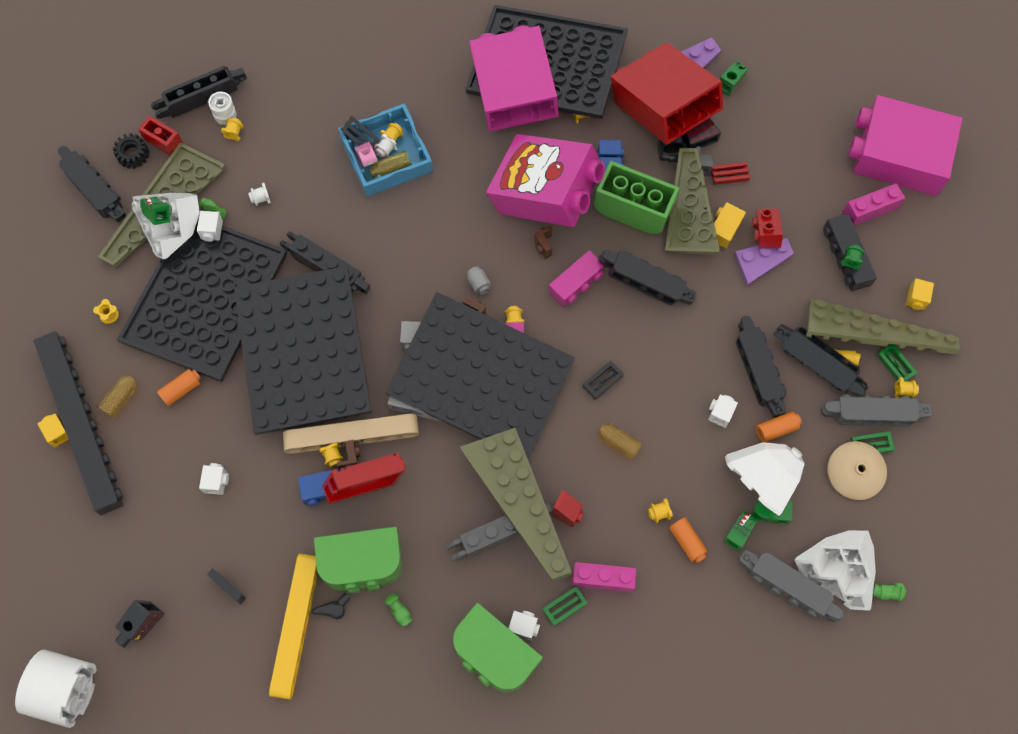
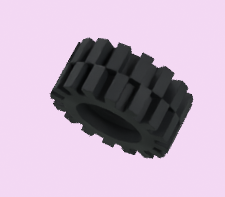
M129 133V137L126 134L123 135V139L119 137V142H114L113 153L123 167L126 166L130 169L132 166L135 169L137 168L136 165L142 166L141 162H147L145 158H149V149L141 136L139 137L137 134L133 136L132 133ZM131 147L138 148L134 154L125 155L127 149Z

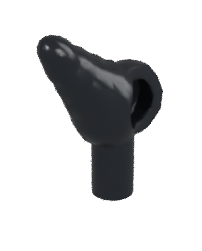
M344 593L338 601H331L316 607L311 612L313 614L331 616L336 620L341 619L345 614L343 606L350 600V597Z

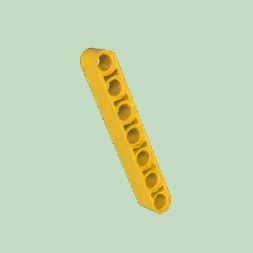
M299 553L296 560L270 684V697L291 700L294 693L318 575L316 556Z

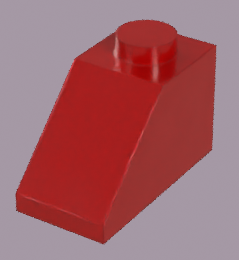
M562 490L553 508L552 517L574 527L576 522L580 523L584 512H582L583 505L569 493Z

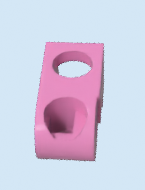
M370 142L354 148L362 166L366 167L378 162Z

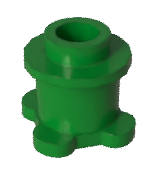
M851 245L846 248L845 252L847 254L841 264L853 269H859L860 265L863 264L861 257L864 256L865 252L860 246Z

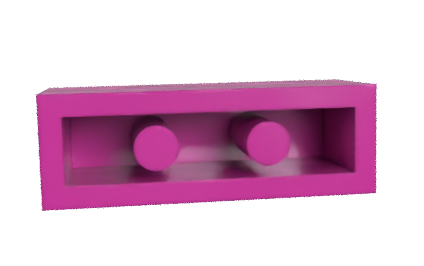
M897 183L849 201L843 210V214H849L855 226L898 209L905 200V196Z
M589 250L549 284L548 293L562 307H565L567 304L570 305L577 299L578 294L581 292L585 293L590 288V284L593 281H598L603 277L604 266L599 263L598 258Z
M581 562L574 563L572 587L577 586L632 593L635 589L636 568Z

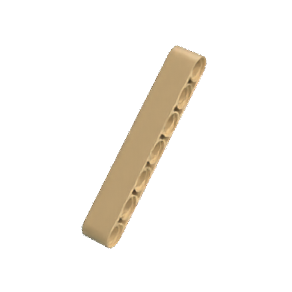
M404 414L286 430L283 432L284 452L292 454L316 451L333 443H338L340 447H345V441L353 440L355 445L412 438L419 435L418 419L416 414Z

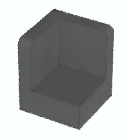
M700 154L703 173L710 176L713 168L712 155Z

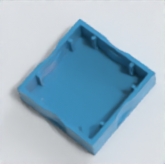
M405 103L382 111L373 117L358 120L380 141L382 140L380 131H386L390 123H397L403 129V136L395 141L397 143V150L395 152L392 150L388 158H380L376 155L378 162L366 167L361 165L354 149L359 145L340 130L342 127L338 128L341 142L366 197L433 172L432 160L423 141L415 130L414 122ZM354 122L351 123V125L354 128H356L361 134H363L368 140H370L371 142L374 141V139H372ZM349 127L347 128V131L351 133L356 139H358L362 144L366 143Z

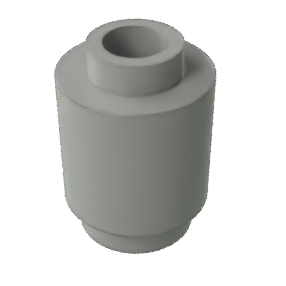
M479 266L468 270L466 273L468 276L467 280L474 292L480 295L488 293L492 284L484 270L480 269Z

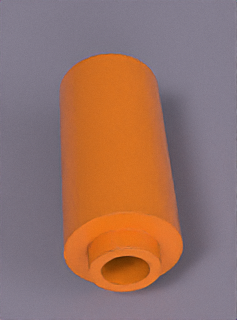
M187 369L156 392L169 407L200 385L199 380L201 377L195 369L193 371Z
M791 411L756 425V432L761 442H769L799 430L802 421L797 413L795 414Z
M686 517L669 527L691 562L696 561V563H699L707 558L705 554L708 550Z

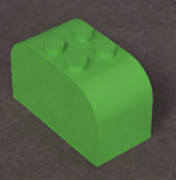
M610 161L604 178L596 190L594 206L602 215L645 233L659 234L663 231L680 188Z
M397 527L314 538L318 574L327 586L333 590L347 591V593H358L363 588H368L369 591L378 590L380 586L389 585L396 581L402 572L403 561L400 535Z
M479 603L472 608L454 632L453 643L457 656L463 661L462 666L471 674L476 672L479 675L478 680L487 688L491 685L494 689L503 693H511L520 689L543 659L540 654Z

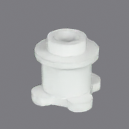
M382 134L380 143L374 145L375 153L380 158H388L392 150L394 152L397 150V143L386 134Z
M262 183L263 187L251 188L252 192L248 193L251 203H255L256 206H258V203L265 201L268 204L271 203L265 183Z

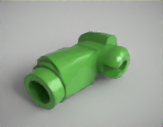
M202 198L199 207L203 211L219 212L222 220L225 219V208L221 209L212 199Z
M895 583V585L874 584L873 596L879 600L896 599L898 602H901L907 593L902 583Z
M390 594L385 599V604L390 606L397 623H400L402 627L412 621L411 613L403 603H400L397 594Z

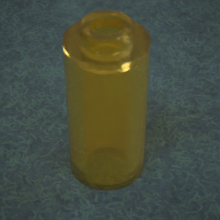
M404 150L378 160V162L371 164L372 167L369 170L372 177L377 179V175L380 174L382 177L411 166V162Z
M129 375L126 377L121 376L97 407L113 418L138 388L135 385L137 381Z
M610 422L608 425L603 424L598 432L600 440L631 460L634 459L643 444Z

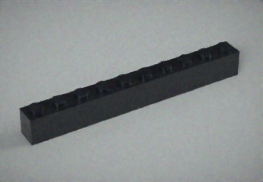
M54 331L34 339L35 347L94 511L101 516L122 507L121 499L124 498L120 488L116 487V474L113 470H110L108 465L111 464L110 458L103 451L102 447L105 446L103 439L100 435H97L98 425L95 419H92L90 416L92 409L83 397L86 396L83 386L78 383L80 376L77 370L72 367L71 363H74L70 352H67L65 348L68 346L65 337L60 336Z

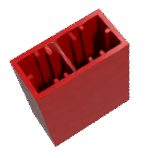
M668 42L646 52L643 57L626 67L618 69L615 74L610 76L614 103L666 145L723 110L722 81Z

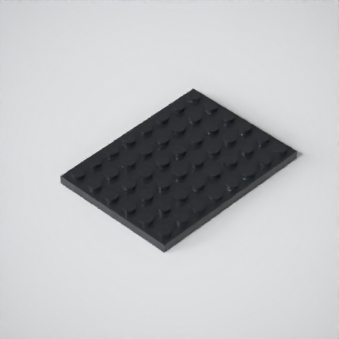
M494 5L484 34L492 33L498 35L512 32L513 29L519 26H540L557 94L558 111L602 119L612 88L610 76L615 74L628 28ZM473 65L465 90L467 94L481 96Z
M198 218L193 235L168 258H161L117 340L122 344L192 371L195 369L199 374L222 382L242 343L234 287L274 280L287 255V250L224 226L221 229L220 240L204 241L197 232Z
M347 266L234 287L255 435L372 413Z
M436 292L386 391V395L425 412L480 440L516 428L527 459H529L575 357Z

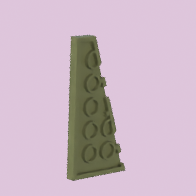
M680 148L674 186L680 189L670 213L665 251L666 253L721 255L699 151L697 148Z

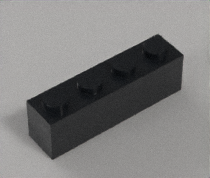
M849 214L828 219L823 227L825 237H828L832 253H835L838 268L844 274L845 284L849 286L851 291L872 286L877 277L866 252L861 257L863 264L860 265L859 269H853L841 264L847 254L845 252L847 247L858 245L864 250Z

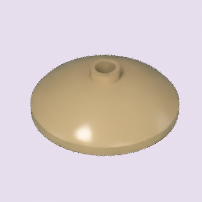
M853 441L845 443L833 451L828 460L827 475L832 487L843 497L851 500H865L881 491L886 482L887 467L884 458L877 449L867 443ZM859 465L864 468L863 472L858 470Z

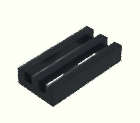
M353 116L340 129L359 146L362 143L347 131L348 127L366 143L370 142L372 148L380 141L379 138ZM354 122L372 139H374V141L371 142L370 140H368L363 134H361L356 128H354L351 125V123Z
M610 361L584 382L582 387L596 400L620 380L624 374ZM608 369H613L599 382H597L593 387L589 386L602 374H604ZM615 373H617V375H616L612 380H610V381H609L606 385H604L600 390H598L597 392H595V390H596L598 387H600V386H601L604 382H606L610 377H612Z
M213 568L207 574L239 604L246 599L245 596Z

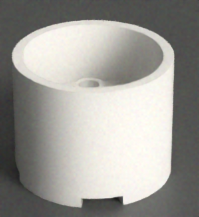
M45 649L40 650L30 660L20 679L15 697L16 711L20 714L67 728L73 727L75 725L74 720L79 714H84L95 688V684L92 683V677L97 671L95 664Z

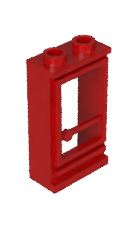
M397 452L394 455L346 467L345 470L341 468L339 472L336 469L332 470L322 485L328 503L332 504L395 485L405 471V462Z

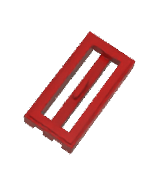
M747 162L715 165L711 170L714 185L750 180ZM718 176H731V177L717 178Z

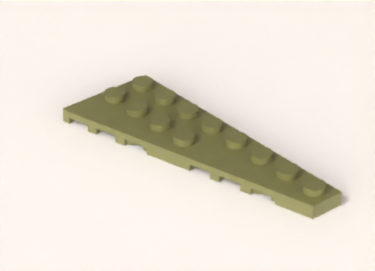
M180 142L142 195L163 193H190L198 195L225 171L226 166ZM133 209L98 256L100 261L114 268L120 265L147 240Z
M811 298L809 302L806 337L811 338L812 335H819L827 340L830 337H836L844 342L853 339L861 344L879 346L896 344L899 348L913 346L916 347V350L922 351L923 349L930 348L932 351L956 355L960 350L959 337H955L952 334L940 333L933 329H925L914 324L884 318L877 314L865 313L858 309H850L820 299Z
M516 428L461 446L462 454L469 461L471 467L474 468L504 514L512 522L528 548L538 559L549 578L555 581L571 575L572 571Z

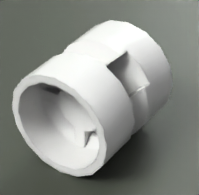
M216 92L211 95L208 103L215 121L221 125H227V119L236 118L237 116L230 95L226 92Z

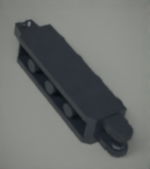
M222 66L163 91L161 94L162 98L152 102L151 108L154 111L156 110L155 116L157 119H163L170 115L174 118L208 103L211 95L216 92L230 94L237 91L236 86L246 80L247 76L243 68L229 71L228 67Z
M66 146L58 148V154L62 158L59 163L60 168L103 218L111 217L117 223L125 218L126 215L119 202L121 200L120 196L115 190L113 192L109 190L111 186L104 178L101 180L98 177L100 174L94 166L91 168L88 166L89 161L83 154L80 156L76 151L71 152Z
M288 231L286 235L293 241L292 245L281 240V247L289 251L295 260L311 270L317 272L347 266L352 293L359 290L367 295L370 291V284L364 281L365 277L362 276L361 271L301 234L298 236Z
M605 250L599 256V263L609 268L608 274L610 278L670 306L678 301L691 305L695 300L697 293L686 286L687 282L682 280L680 276L669 274L663 268L652 266L646 260L633 257L629 252L620 250L618 253Z
M744 316L738 325L740 335L735 343L758 404L763 407L767 406L773 417L781 416L786 413L783 400L786 396L785 385L780 382V373L772 361L773 354L767 348L764 332H761L760 327L754 326L749 316Z
M781 324L776 329L774 335L783 343L782 348L785 349L788 355L795 356L802 365L816 371L820 378L830 381L837 390H842L843 392L849 390L858 396L865 394L868 385L866 381L864 382L858 376L860 368L816 336L806 337V329L803 327H797L793 330Z

